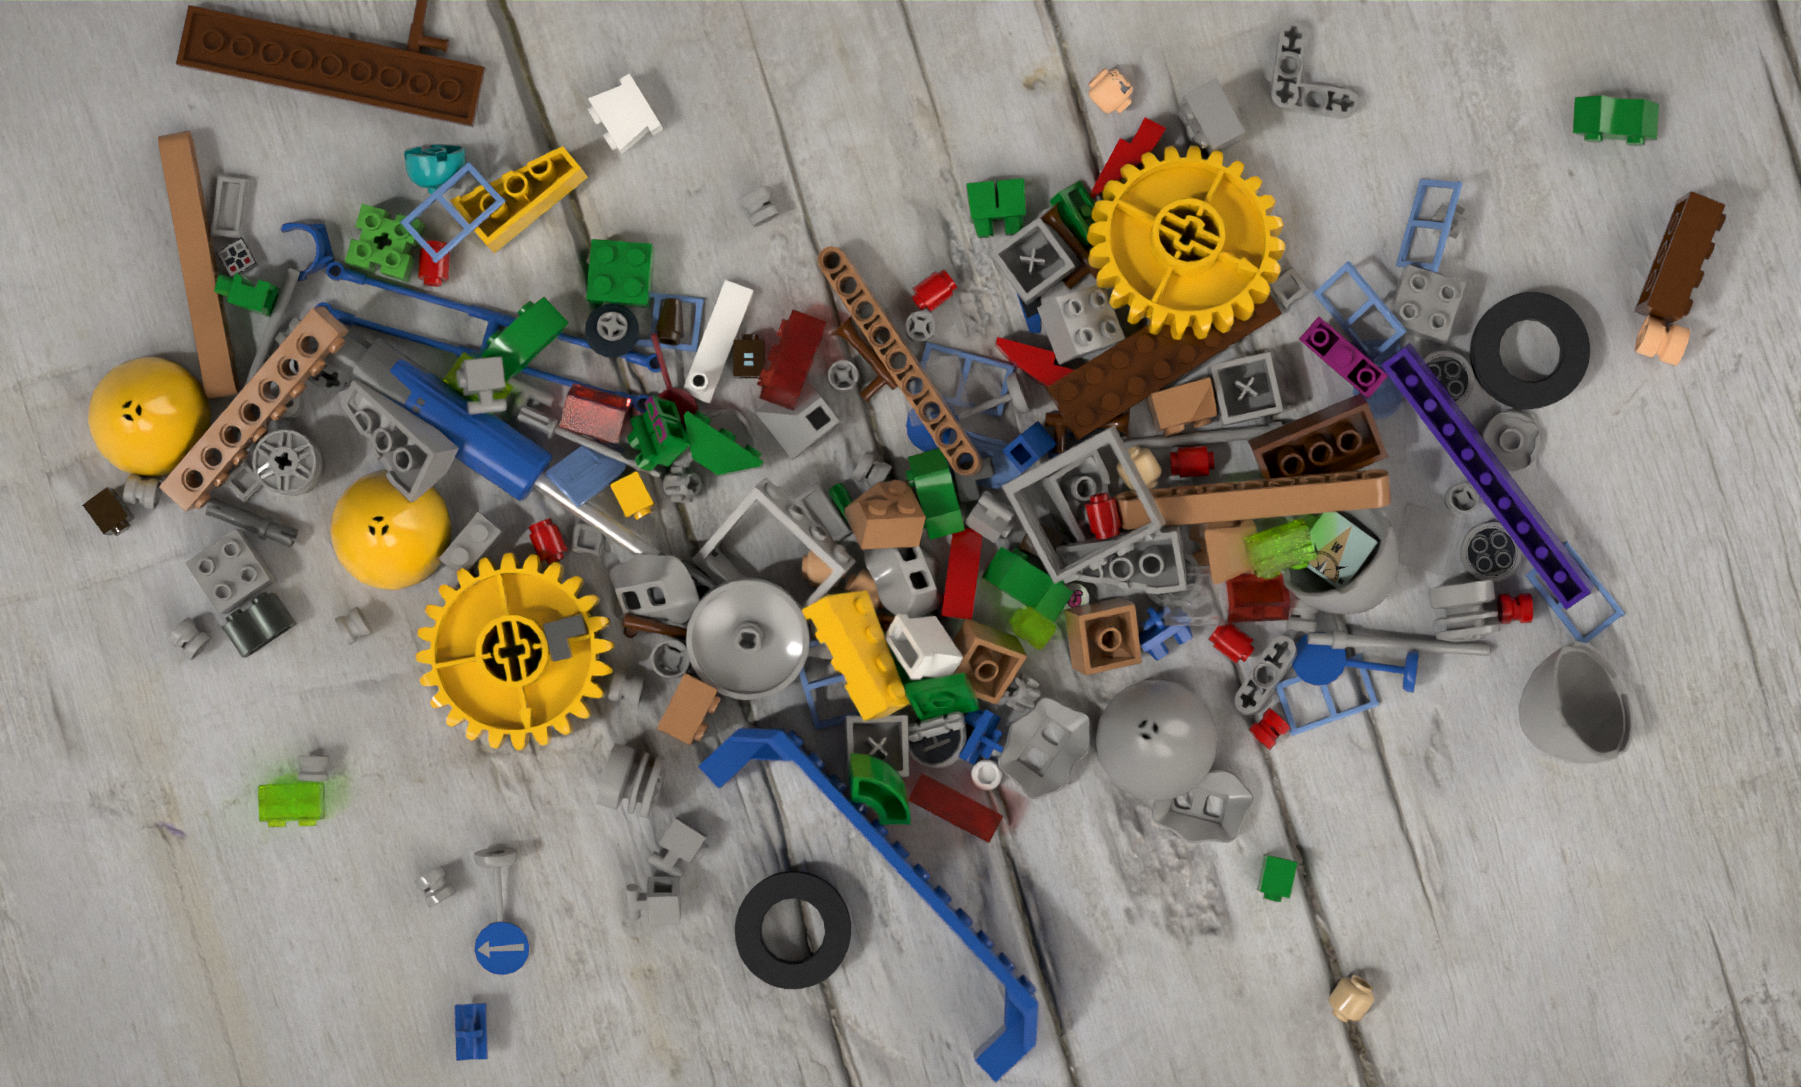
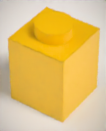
M638 471L610 484L628 519L634 516L637 521L652 513L650 508L656 504Z

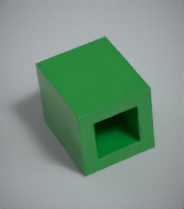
M1264 854L1257 890L1264 893V899L1281 902L1282 897L1290 898L1298 862Z

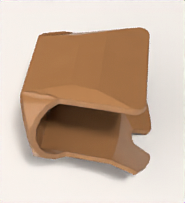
M1252 519L1192 524L1189 540L1197 541L1201 544V550L1193 553L1192 556L1200 566L1201 574L1203 576L1211 574L1214 584H1221L1245 572L1252 574L1260 572L1262 568L1261 553L1256 525Z

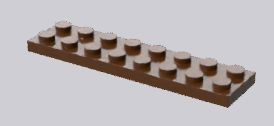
M1269 294L1264 303H1254V311L1248 320L1243 321L1234 316L1230 331L1222 333L1211 323L1210 330L1205 339H1198L1192 327H1186L1182 339L1177 340L1173 339L1171 335L1170 325L1164 324L1157 335L1149 333V325L1051 384L1046 388V391L1077 440H1080L1146 399L1150 394L1159 391L1280 316L1282 312Z

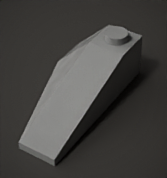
M358 379L352 380L342 406L358 432L366 435L374 448L371 453L375 459H381L388 471L386 477L389 482L410 502L416 501L448 472L459 448L432 425Z
M1097 449L1034 482L1044 503L1071 543L1096 538L1095 533L1091 532L1085 503L1090 501L1091 495L1107 492L1109 497L1107 485L1110 483L1109 473Z
M1180 525L1163 526L1160 528L1161 535L1148 542H1145L1144 538L1137 540L1133 543L1135 548L1121 556L1114 552L1106 557L1108 562L1097 569L1091 570L1090 566L1080 570L1081 577L1075 580L1095 584L1117 585L1118 588L1140 589L1152 594L1187 590L1185 550ZM1134 530L1121 532L1119 535L1111 538H1094L1056 547V553L1061 564L1065 567Z

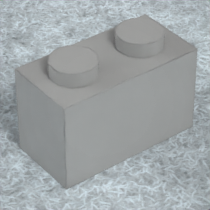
M477 512L439 559L456 574L460 568L473 572L478 567L479 560L488 555L504 536L505 532L483 513Z

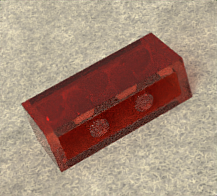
M793 309L788 320L782 319L777 336L781 337L778 345L772 344L767 358L771 364L768 370L762 369L757 382V386L762 387L759 399L794 411L822 341L826 321Z
M921 772L908 797V801L990 843L1003 818L1001 813Z

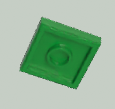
M965 672L905 684V694L920 721L942 715L946 717L949 713L956 711L967 713L979 710L978 698Z

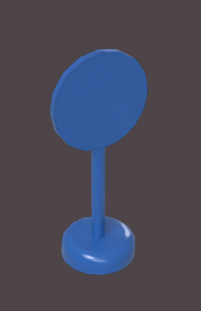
M1307 635L1303 636L1295 644L1297 656L1292 666L1297 676L1308 684L1314 686L1330 684L1339 678L1345 666L1404 674L1403 689L1406 692L1414 693L1419 651L1411 650L1407 653L1404 667L1346 659L1345 649H1331L1329 645L1308 644Z

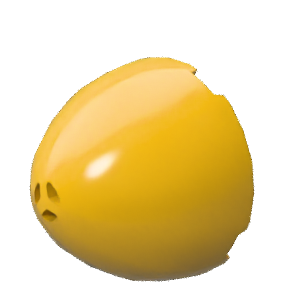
M141 357L128 360L113 367L100 380L93 391L89 403L88 424L97 449L116 468L142 477H158L170 474L210 428L211 411L208 398L201 383L183 366L164 358ZM128 401H132L129 408H123ZM139 404L142 409L141 416H138L136 413ZM130 414L134 420H126L123 415Z
M386 469L360 477L344 491L338 499L332 514L330 536L337 559L350 575L361 583L377 589L398 590L423 582L437 570L442 563L439 559L440 556L450 546L452 524L445 501L434 486L429 488L416 501L410 502L389 482L386 477L388 473ZM381 516L384 517V520L378 523L373 520V517ZM369 525L375 528V536L370 533ZM389 525L387 533L382 535V527Z

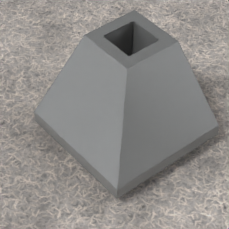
M804 375L756 411L757 415L791 460L795 459L840 425L839 419Z

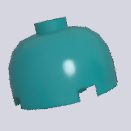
M433 144L431 148L422 150V146L408 148L404 151L407 174L414 184L422 188H428V193L433 194L465 165V149H461L459 145Z

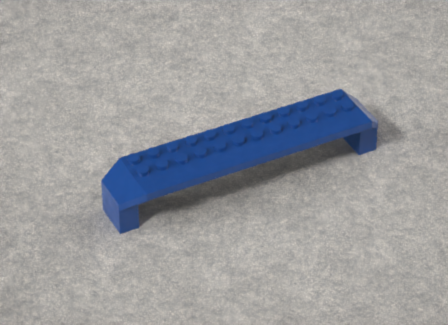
M738 728L698 766L718 789L722 788L750 760L793 761L1005 986L1004 1024L973 1053L974 1061L996 1083L1036 1045L1039 1003L1034 994L1037 991L1034 984L1024 974L1018 977L1013 972L1016 967L1003 952L999 955L995 953L992 949L994 942L982 929L977 933L970 926L973 923L970 916L961 907L955 910L949 904L952 901L951 896L940 885L934 888L928 880L931 878V875L919 863L915 866L912 865L907 859L910 853L898 840L893 844L886 837L888 834L886 827L880 825L877 818L871 821L864 814L867 811V807L863 803L851 801L843 791L847 786L837 775L833 774L830 777L822 769L826 764L814 751L809 755L801 747L805 742L793 729L787 732L783 728Z

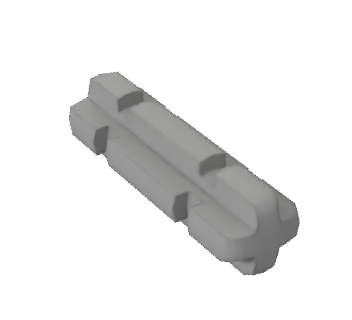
M959 711L949 713L946 717L942 715L921 721V724H909L908 740L915 742L923 740V736L930 738L948 733L950 729H953V731L965 727L964 716Z

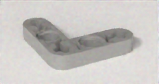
M1296 21L1286 23L1281 28L1277 40L1270 91L1272 105L1283 111L1343 119L1352 116L1359 105L1358 97L1353 91L1301 83L1307 32L1301 23ZM1291 29H1295L1296 35L1300 36V39H1296L1293 46V51L1299 50V54L1292 51L1281 52L1282 48L1287 50L1289 47V38L1284 37V34H1288ZM1282 59H1293L1297 64L1296 71L1292 74L1284 73L1280 68ZM1278 78L1285 81L1295 80V84L1291 82L1288 84L1287 93L1292 95V98H1289L1286 103H1282L1281 97L1276 96V93L1282 91L1284 81L1278 82ZM1308 93H1319L1323 99L1322 105L1318 108L1310 107L1306 102ZM1328 94H1333L1331 101H1340L1343 96L1347 97V102L1352 103V107H1348L1344 112L1341 111L1340 105L1331 104L1330 110H1326L1325 108L1329 101Z

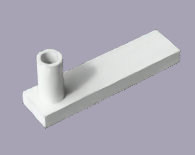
M727 280L724 281L683 387L695 399L711 404L734 345V340H736L753 296V290Z

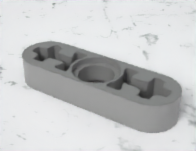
M1287 636L1274 638L1243 682L1234 700L1237 709L1241 713L1255 715L1265 705L1297 656V647L1291 638ZM1288 643V650L1291 653L1289 656L1282 655L1278 663L1283 666L1278 670L1276 665L1266 660L1269 656L1275 660L1278 655V651L1275 649L1276 646H1284ZM1269 667L1273 669L1275 677L1271 683L1262 684L1258 681L1257 675L1262 668ZM1251 682H1254L1258 688L1266 690L1263 695L1257 691L1254 696L1256 701L1254 707L1249 705L1247 708H1243L1244 702L1242 697L1244 695L1249 697L1255 690L1249 686Z

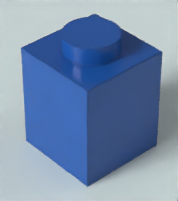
M1037 421L1002 451L1022 474L1056 446L1057 443L1040 422Z

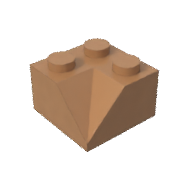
M1210 377L1152 393L1147 398L1156 434L1164 432L1165 437L1183 432L1185 430L1184 426L1192 423L1194 429L1212 424L1210 418L1217 416Z
M908 481L878 482L844 509L846 519L861 549L919 547L925 515Z
M1120 597L1065 609L1073 669L1084 675H1090L1142 663L1134 603Z
M966 618L953 640V643L963 656L954 674L965 672L977 698L998 704L1027 658V654L1016 636Z
M685 673L657 729L688 745L694 744L695 740L698 742L702 741L709 727L705 723L708 712L714 714L721 701V698L717 696L719 690L704 683L701 679Z

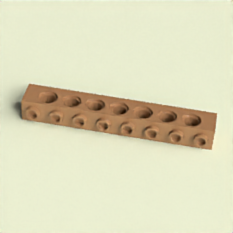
M323 306L312 308L159 488L185 512L196 508L198 510L203 508L211 499L209 493L215 486L219 488L230 477L228 471L234 464L238 466L249 455L247 449L253 442L257 444L268 433L266 427L272 420L277 421L285 414L288 409L285 405L291 398L296 399L304 392L307 387L304 383L311 375L315 377L322 371L326 365L324 362L326 357L330 353L335 354L346 342L343 338L349 330ZM312 336L318 341V350L316 352L311 350L309 346V340ZM292 359L296 360L299 365L297 374H294L290 369V361ZM273 381L276 382L280 388V392L277 397L273 395V393L271 392L270 387ZM253 404H256L260 409L259 419L255 418L252 414L251 408ZM234 426L238 427L241 431L240 441L236 440L233 436L232 430ZM215 448L222 454L221 463L217 462L214 458ZM196 470L203 476L202 485L198 484L195 480Z

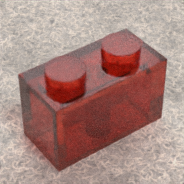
M573 383L566 395L560 427L580 435L586 434L596 437L604 443L618 444L625 431L632 400Z
M1282 573L1241 574L1225 581L1224 598L1228 623L1289 620L1290 595L1289 589L1284 584Z

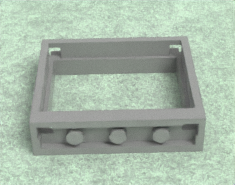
M1115 426L1002 485L1054 584L1061 580L1067 584L1081 577L1079 571L1090 566L1091 570L1097 569L1108 562L1106 557L1114 552L1121 556L1135 548L1133 543L1141 538H1144L1145 542L1152 540L1162 534L1160 528L1167 524ZM1110 443L1147 511L1151 522L1063 567L1022 489Z
M766 477L754 487L693 557L692 561L717 585L733 579L747 578L716 547L758 500L833 570L828 578L801 606L803 610L823 598L856 561L845 551L846 548L844 546L838 545L828 535L827 530L823 526L811 520L799 504L793 503L783 493L780 486L776 487Z

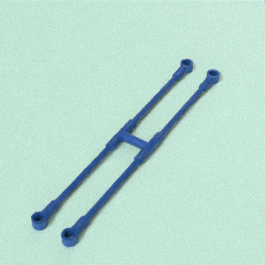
M332 262L326 268L328 277L334 281L346 280L361 285L368 284L468 313V316L488 321L480 351L462 345L457 347L355 317L354 314L334 309L331 305L324 302L316 305V307H328L329 313L340 323L349 326L354 324L454 353L457 357L468 360L483 359L481 355L489 347L486 341L499 330L500 325L508 327L517 319V317L476 305H464L367 277V274L345 268L339 262ZM339 266L341 268L340 275L333 277L331 270ZM561 333L557 337L558 340L590 348L586 339ZM630 351L626 355L620 356L627 362L647 367L653 373L661 372L660 367L653 369L650 366L651 360L657 358L656 354L649 356ZM526 367L520 372L613 399V402L628 405L643 414L647 411V409L641 410L638 407L641 399L649 398L647 395L635 396L618 390L613 392L530 367Z

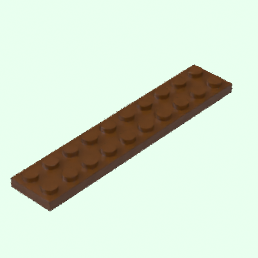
M188 5L176 65L180 67L472 128L486 71L485 67L191 5Z

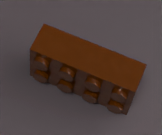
M1692 191L1676 201L1634 312L1646 317L1651 315L1665 320L1666 325L1682 319V316L1686 317L1689 314L1693 304V300L1690 299L1693 288L1699 287L1704 276V271L1701 270L1704 259L1709 260L1715 247V243L1711 241L1715 231L1719 232L1726 219V214H1723L1725 204Z
M1361 393L1247 440L1263 479L1356 471L1389 457L1369 405Z

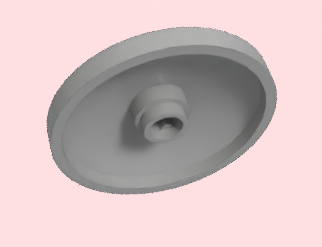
M758 578L733 579L712 588L695 606L687 627V652L697 675L704 683L718 689V693L739 700L762 699L785 689L801 672L809 651L808 622L801 611L802 608L799 603L782 587Z

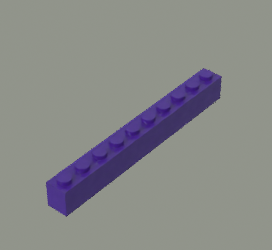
M1408 343L1381 364L1382 368L1563 607L1567 610L1589 595L1593 590V583L1412 344Z

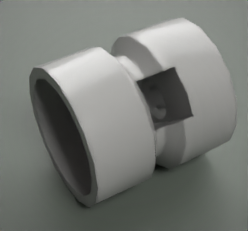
M674 639L663 640L651 652L652 668L663 678H680L685 673H688L692 666L687 646L682 641Z

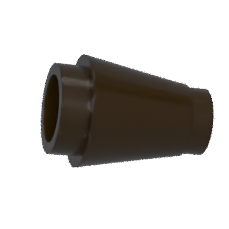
M673 298L664 299V305L662 306L654 331L661 344L679 345L681 338L684 337L681 300Z

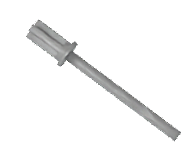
M523 405L517 417V422L548 435V439H551L555 433L619 462L626 463L651 476L660 477L662 474L657 468H654L652 471L641 469L637 466L635 458L628 457L617 450L558 425L560 421L558 416L553 418Z

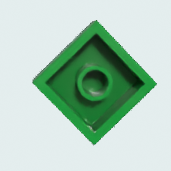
M591 239L586 300L590 304H619L626 307L650 308L655 255L653 244Z

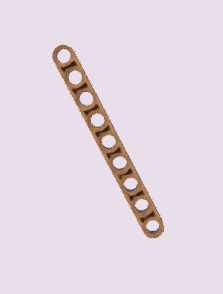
M189 130L158 136L159 151L204 390L208 400L237 395L240 393V386L224 300L221 294L214 292L219 273L212 236L210 235V225L194 141Z
M834 246L823 248L818 255L820 269L951 467L957 473L964 476L976 475L982 468L981 455L848 255ZM834 254H839L840 264L837 268L829 269L828 259ZM850 279H855L857 282L856 290L851 294H846L844 291L845 283ZM866 304H872V316L862 319L860 315L861 308ZM882 329H888L890 332L889 340L884 344H879L877 341L878 332ZM898 354H905L907 358L906 365L901 369H896L893 365L894 358ZM920 378L923 381V389L918 394H912L910 384L913 380ZM931 404H938L940 414L937 418L930 420L927 417V408ZM948 429H954L957 433V439L951 445H946L943 440V435ZM965 454H971L974 459L973 466L968 470H963L960 466V459Z
M1382 469L1148 489L1167 523L1165 526L1380 508L1391 503L1389 473ZM1136 491L1122 492L1115 496L1121 522L1119 528L1137 529L1151 522Z

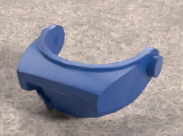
M285 223L281 227L282 233L304 230L313 236L316 243V257L307 270L300 272L298 281L307 280L308 275L326 268L335 261L325 224Z

